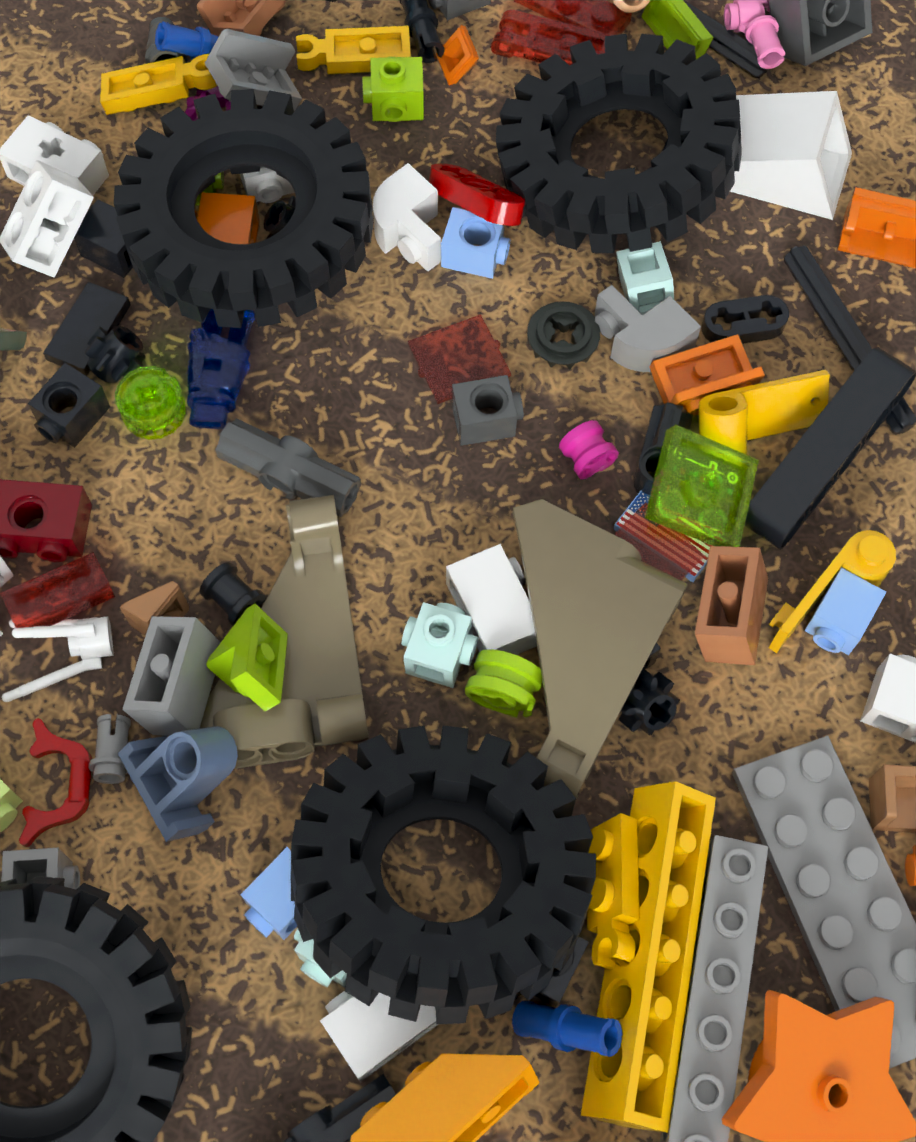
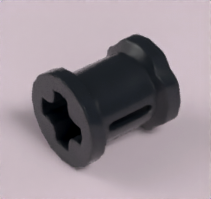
M226 562L209 573L201 584L199 592L205 600L213 599L229 615L228 622L234 626L245 610L251 605L256 604L262 608L266 596L261 590H252L237 576V567L231 562Z

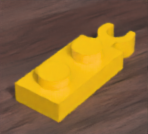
M409 26L325 29V39H318L310 34L296 36L297 52H300L296 54L298 70L311 71L319 67V65H327L328 74L371 72L370 58L411 57Z
M209 54L197 56L189 63L185 62L183 56L102 73L100 103L106 115L131 112L137 108L160 103H172L179 99L188 98L189 89L191 88L200 90L215 88L217 84L205 65Z
M623 813L590 829L593 839L588 853L596 854V879L591 891L592 898L587 911V930L597 934L591 952L593 964L609 970L615 968V957L628 962L634 960L636 946L634 938L629 934V924L639 920L638 825L636 818Z

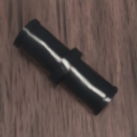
M399 0L406 16L404 24L409 26V36L414 39L418 57H422V62L424 63L438 61L433 48L435 46L437 55L441 58L444 54V46L437 32L438 19L435 12L429 8L427 0Z

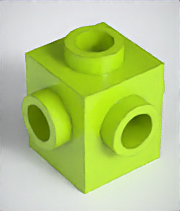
M422 57L370 58L371 76H363L362 84L363 103H372L373 121L424 120Z

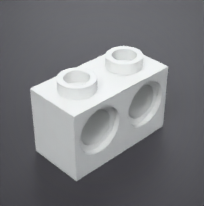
M36 160L0 236L1 245L13 262L55 278L94 197L77 177Z

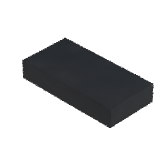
M88 282L43 352L46 360L59 366L67 363L87 376L91 371L88 366V360L91 357L85 355V351L89 347L87 342L99 327L110 333L114 326L119 325L131 306L129 298Z

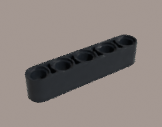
M875 346L753 497L744 510L740 523L778 549H783L906 394L916 378V370Z

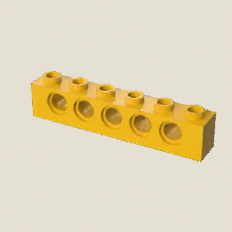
M676 781L634 788L630 817L636 818L638 825L639 920L629 924V934L632 935L635 941V957L630 962L615 957V968L612 970L604 969L597 1017L611 1018L619 1021L623 1032L622 1043L618 1052L612 1057L602 1056L591 1051L581 1109V1116L627 1128L666 1133L669 1130L716 797Z

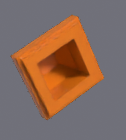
M463 25L443 45V56L440 58L436 53L448 85L456 84L479 60L468 30Z

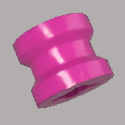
M596 420L578 425L569 431L559 443V449L563 455L572 458L574 461L573 470L580 479H587L593 474L610 467L619 455L613 443L604 440V430Z

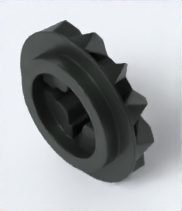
M553 302L541 307L533 314L527 328V343L531 345L535 358L541 357L545 359L551 368L555 364L566 365L571 369L575 363L581 361L587 363L591 354L598 349L600 341V327L595 322L593 314L583 306L572 302ZM555 329H559L563 333L575 329L571 335L572 343H568L565 340L553 342L556 333Z

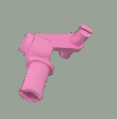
M734 0L733 3L726 4L724 8L726 30L745 33L747 41L753 44L757 61L761 68L772 69L779 66L784 61L785 51L777 35L779 30L777 20L771 15H765L764 8H767V11L770 13L769 0Z

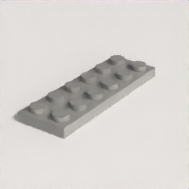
M829 736L734 768L731 772L762 844L769 846L768 858L835 1011L873 997L892 1000L894 1002V1017L889 1069L915 1059L916 923Z

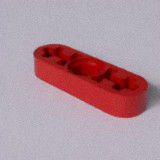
M442 163L431 165L429 183L438 190L439 196L486 221L506 226L521 224L525 205L523 197L463 167Z

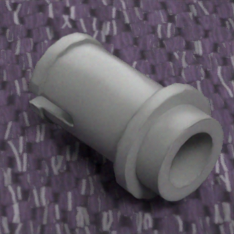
M111 714L101 715L97 718L95 758L90 760L89 769L93 772V779L97 782L105 784L121 783L125 780V774L128 772L118 753L128 743L131 720L126 716L117 714L115 734L111 735Z

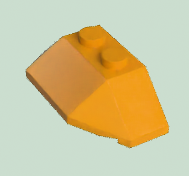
M441 1053L434 1061H427L417 1066L407 1077L405 1087L389 1102H380L372 1107L362 1118L360 1128L351 1135L350 1142H476L540 1082L532 1065L523 1055Z

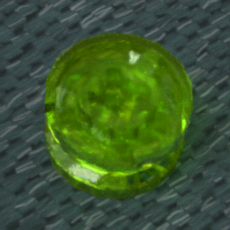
M156 366L139 367L127 373L119 382L115 391V404L121 414L122 421L127 430L137 437L148 440L161 439L174 433L183 423L186 415V402L182 395L181 386L176 377L170 376L164 368ZM175 418H177V420L179 421V423L176 424V423H173L172 421H173ZM170 425L174 427L172 430L167 432L166 426ZM163 428L164 434L157 435L155 430ZM138 429L144 430L142 434H138ZM148 431H153L154 436H146Z

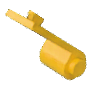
M821 370L705 396L699 402V452L735 466L745 459L747 455V440L810 427L828 405L830 373L827 370Z
M872 530L857 532L852 536L799 605L794 608L786 602L771 620L769 625L771 627L777 626L779 631L768 648L775 653L780 650L832 583L841 567L879 587L896 561V549L892 541L886 535Z

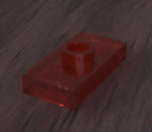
M94 552L0 593L15 628L52 626L115 597Z

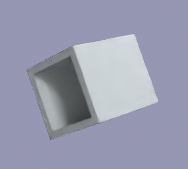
M837 91L736 95V100L739 99L742 156L739 171H734L735 184L730 192L833 220L852 155Z

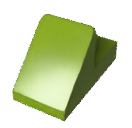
M253 604L245 610L208 658L206 666L233 691L249 697L260 708L267 711L281 703L288 634L258 605Z

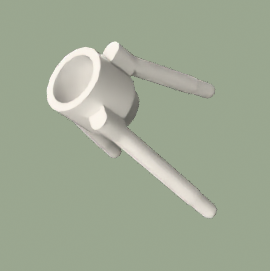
M109 617L86 619H11L9 625L11 628H14L12 631L13 637H67L71 657L81 656L82 660L8 691L2 695V700L10 702L84 671L102 669L101 657L114 656Z

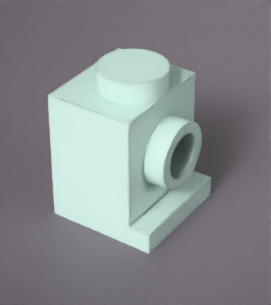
M661 241L652 243V247L632 252L629 249L616 251L619 279L624 296L642 315L667 297L671 296L674 299L673 277Z

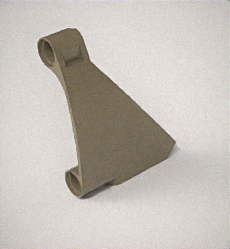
M334 495L289 501L290 504L286 505L292 552L261 608L288 634L281 703L264 711L249 697L233 691L221 679H219L208 697L200 728L220 726L228 730L233 736L238 755L234 769L296 760L310 755L314 752L315 747L369 739Z
M540 499L514 507L512 511L530 600L549 725V734L537 759L548 766L543 786L545 787L562 779L577 799L584 780H587L612 726L662 631L674 615L688 584L641 561L639 551L626 540Z

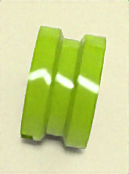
M494 649L480 651L474 663V669L477 671L476 675L469 677L465 687L467 697L479 706L517 718L519 711H524L522 716L526 718L532 716L536 704L533 694L540 691L543 684L541 669L531 661L505 651Z

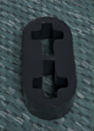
M772 295L720 301L707 308L702 322V333L710 343L737 334L742 344L771 340L783 333L789 318V309L785 302ZM761 311H767L769 317H776L774 323L768 324L765 318H759ZM723 317L725 323L731 324L730 329L723 330L721 324H715L716 319Z

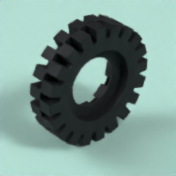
M627 34L605 36V53L597 55L590 40L570 46L572 65H568L561 57L554 54L538 64L541 79L527 73L514 87L516 99H506L500 112L502 125L496 127V145L507 190L525 199L522 218L527 216L529 228L543 238H546L554 231L558 245L577 250L588 234L592 253H614L618 234L626 233L629 250L632 252L652 247L650 228L654 226L658 228L666 241L669 242L688 232L686 215L701 224L716 211L715 197L726 199L735 184L734 171H739L742 156L739 99L736 100V87L729 74L721 76L720 64L710 55L705 53L696 59L695 46L676 39L664 53L663 36L641 34L635 51H629ZM623 109L637 110L652 115L662 123L668 135L666 149L651 160L650 168L635 175L634 167L606 171L605 179L590 175L588 169L577 165L572 158L571 146L576 133L588 121L603 113Z
M254 89L231 90V110L222 111L214 93L193 100L198 117L197 120L192 121L180 107H177L160 117L165 136L148 127L134 142L138 157L126 155L118 171L122 185H115L114 207L118 215L116 220L135 272L143 285L149 283L152 295L165 306L170 308L175 302H178L182 316L203 323L210 310L213 309L218 326L242 328L245 310H254L257 325L262 327L281 323L278 309L280 304L287 302L296 317L318 308L315 289L320 290L331 299L347 285L345 269L355 273L358 271L366 257L364 242L371 243L373 230V208L369 172L366 169V160L358 141L351 143L350 130L337 117L326 123L324 108L305 99L294 112L291 94L269 90L262 109H257ZM260 167H265L276 171L277 175L285 178L291 184L296 195L294 213L281 231L266 240L251 244L226 243L210 236L203 230L196 219L195 203L197 196L215 182V175L227 169H230L231 175L260 172Z
M443 725L440 745L429 744L425 726L398 729L397 746L394 750L390 748L381 734L358 744L356 763L342 754L324 769V785L312 784L301 803V820L295 819L291 843V901H295L294 919L303 942L314 939L313 959L330 979L342 970L347 974L345 992L367 1006L371 1005L379 993L389 996L388 1015L414 1022L417 1021L421 1005L435 1007L436 1024L466 1023L469 1006L479 1005L484 1018L488 1019L512 1010L517 992H520L528 1001L549 985L553 969L556 968L561 971L574 951L592 898L591 891L596 879V854L588 853L593 835L585 814L572 816L576 797L562 779L544 787L548 769L546 764L528 751L513 765L508 763L511 742L486 733L478 751L467 749L469 728ZM440 819L464 824L480 833L495 850L501 866V884L493 901L484 910L470 918L447 923L421 919L400 907L390 896L384 885L381 874V860L387 845L401 830L421 821Z
M36 876L28 883L17 884L16 878L0 882V985L17 979H39L61 987L83 1009L90 1026L92 1040L90 1058L84 1074L77 1084L62 1097L43 1105L30 1107L15 1106L0 1101V1142H153L173 1106L185 1077L183 1074L184 1066L190 1057L192 1027H186L185 1016L191 1006L185 981H176L171 971L176 963V959L162 937L153 942L145 933L143 928L148 924V921L127 904L120 911L107 903L110 893L86 883H83L77 889L64 887L65 878Z

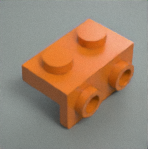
M738 334L654 360L649 367L663 403L668 402L681 405L693 417L699 415V402L705 396L759 384L765 376L761 366L752 369Z

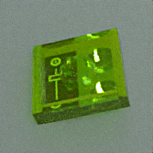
M675 424L667 429L645 518L712 546L740 547L759 460Z

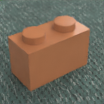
M710 546L695 629V636L705 662L755 665L768 585V574L760 548Z

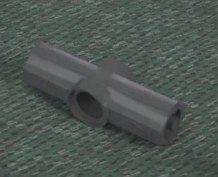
M237 418L231 423L228 422L220 433L219 442L215 449L218 458L257 476L267 489L272 490L275 487L287 493L285 497L287 499H294L296 496L307 499L334 495L337 516L342 517L345 513H348L357 498L361 487L360 477L320 459L312 447L298 438L285 435L279 439Z

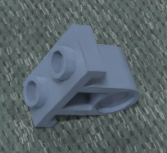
M220 726L175 732L168 737L162 736L130 741L118 753L166 842L198 835L215 823L211 814L202 815L197 805L231 774L238 758L237 746L233 736L228 730Z

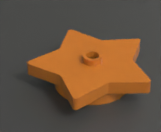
M768 990L765 994L763 1040L752 1059L748 1083L724 1114L722 1124L764 1142H900L915 1137L916 1121L889 1074L894 1002L881 997H873L825 1015L786 994Z

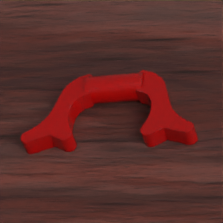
M39 718L33 721L36 741L31 746L29 752L34 758H41L52 753L68 756L71 764L68 797L60 808L52 811H41L31 806L24 807L22 814L27 823L19 838V843L24 847L31 846L35 839L44 831L78 820L86 812L90 804L91 771L89 769V762L92 760L91 754L82 744L52 734L46 724Z

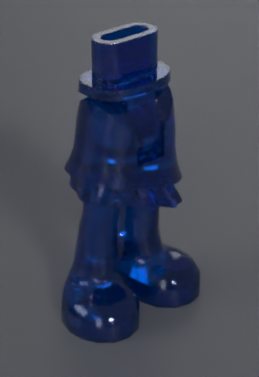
M213 309L210 310L203 323H201L200 328H193L189 335L191 342L187 344L189 353L187 388L189 394L186 403L191 408L189 424L193 427L224 429L227 424L228 413L236 410L235 401L251 368L249 362L251 353L247 350V343L256 318L254 310H245L242 328L230 327L227 339L221 337L223 327L218 326Z

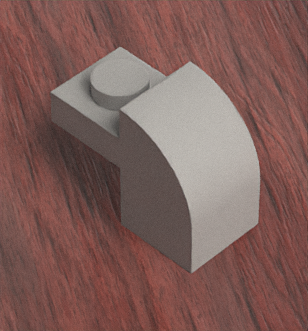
M613 285L603 290L597 297L594 314L595 322L599 325L603 336L608 339L614 337L610 358L619 365L634 371L651 372L649 367L654 360L695 348L701 326L671 296L643 315Z

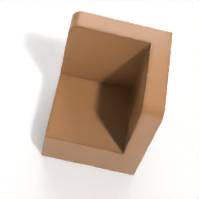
M884 764L869 779L870 822L872 830L916 833V766Z

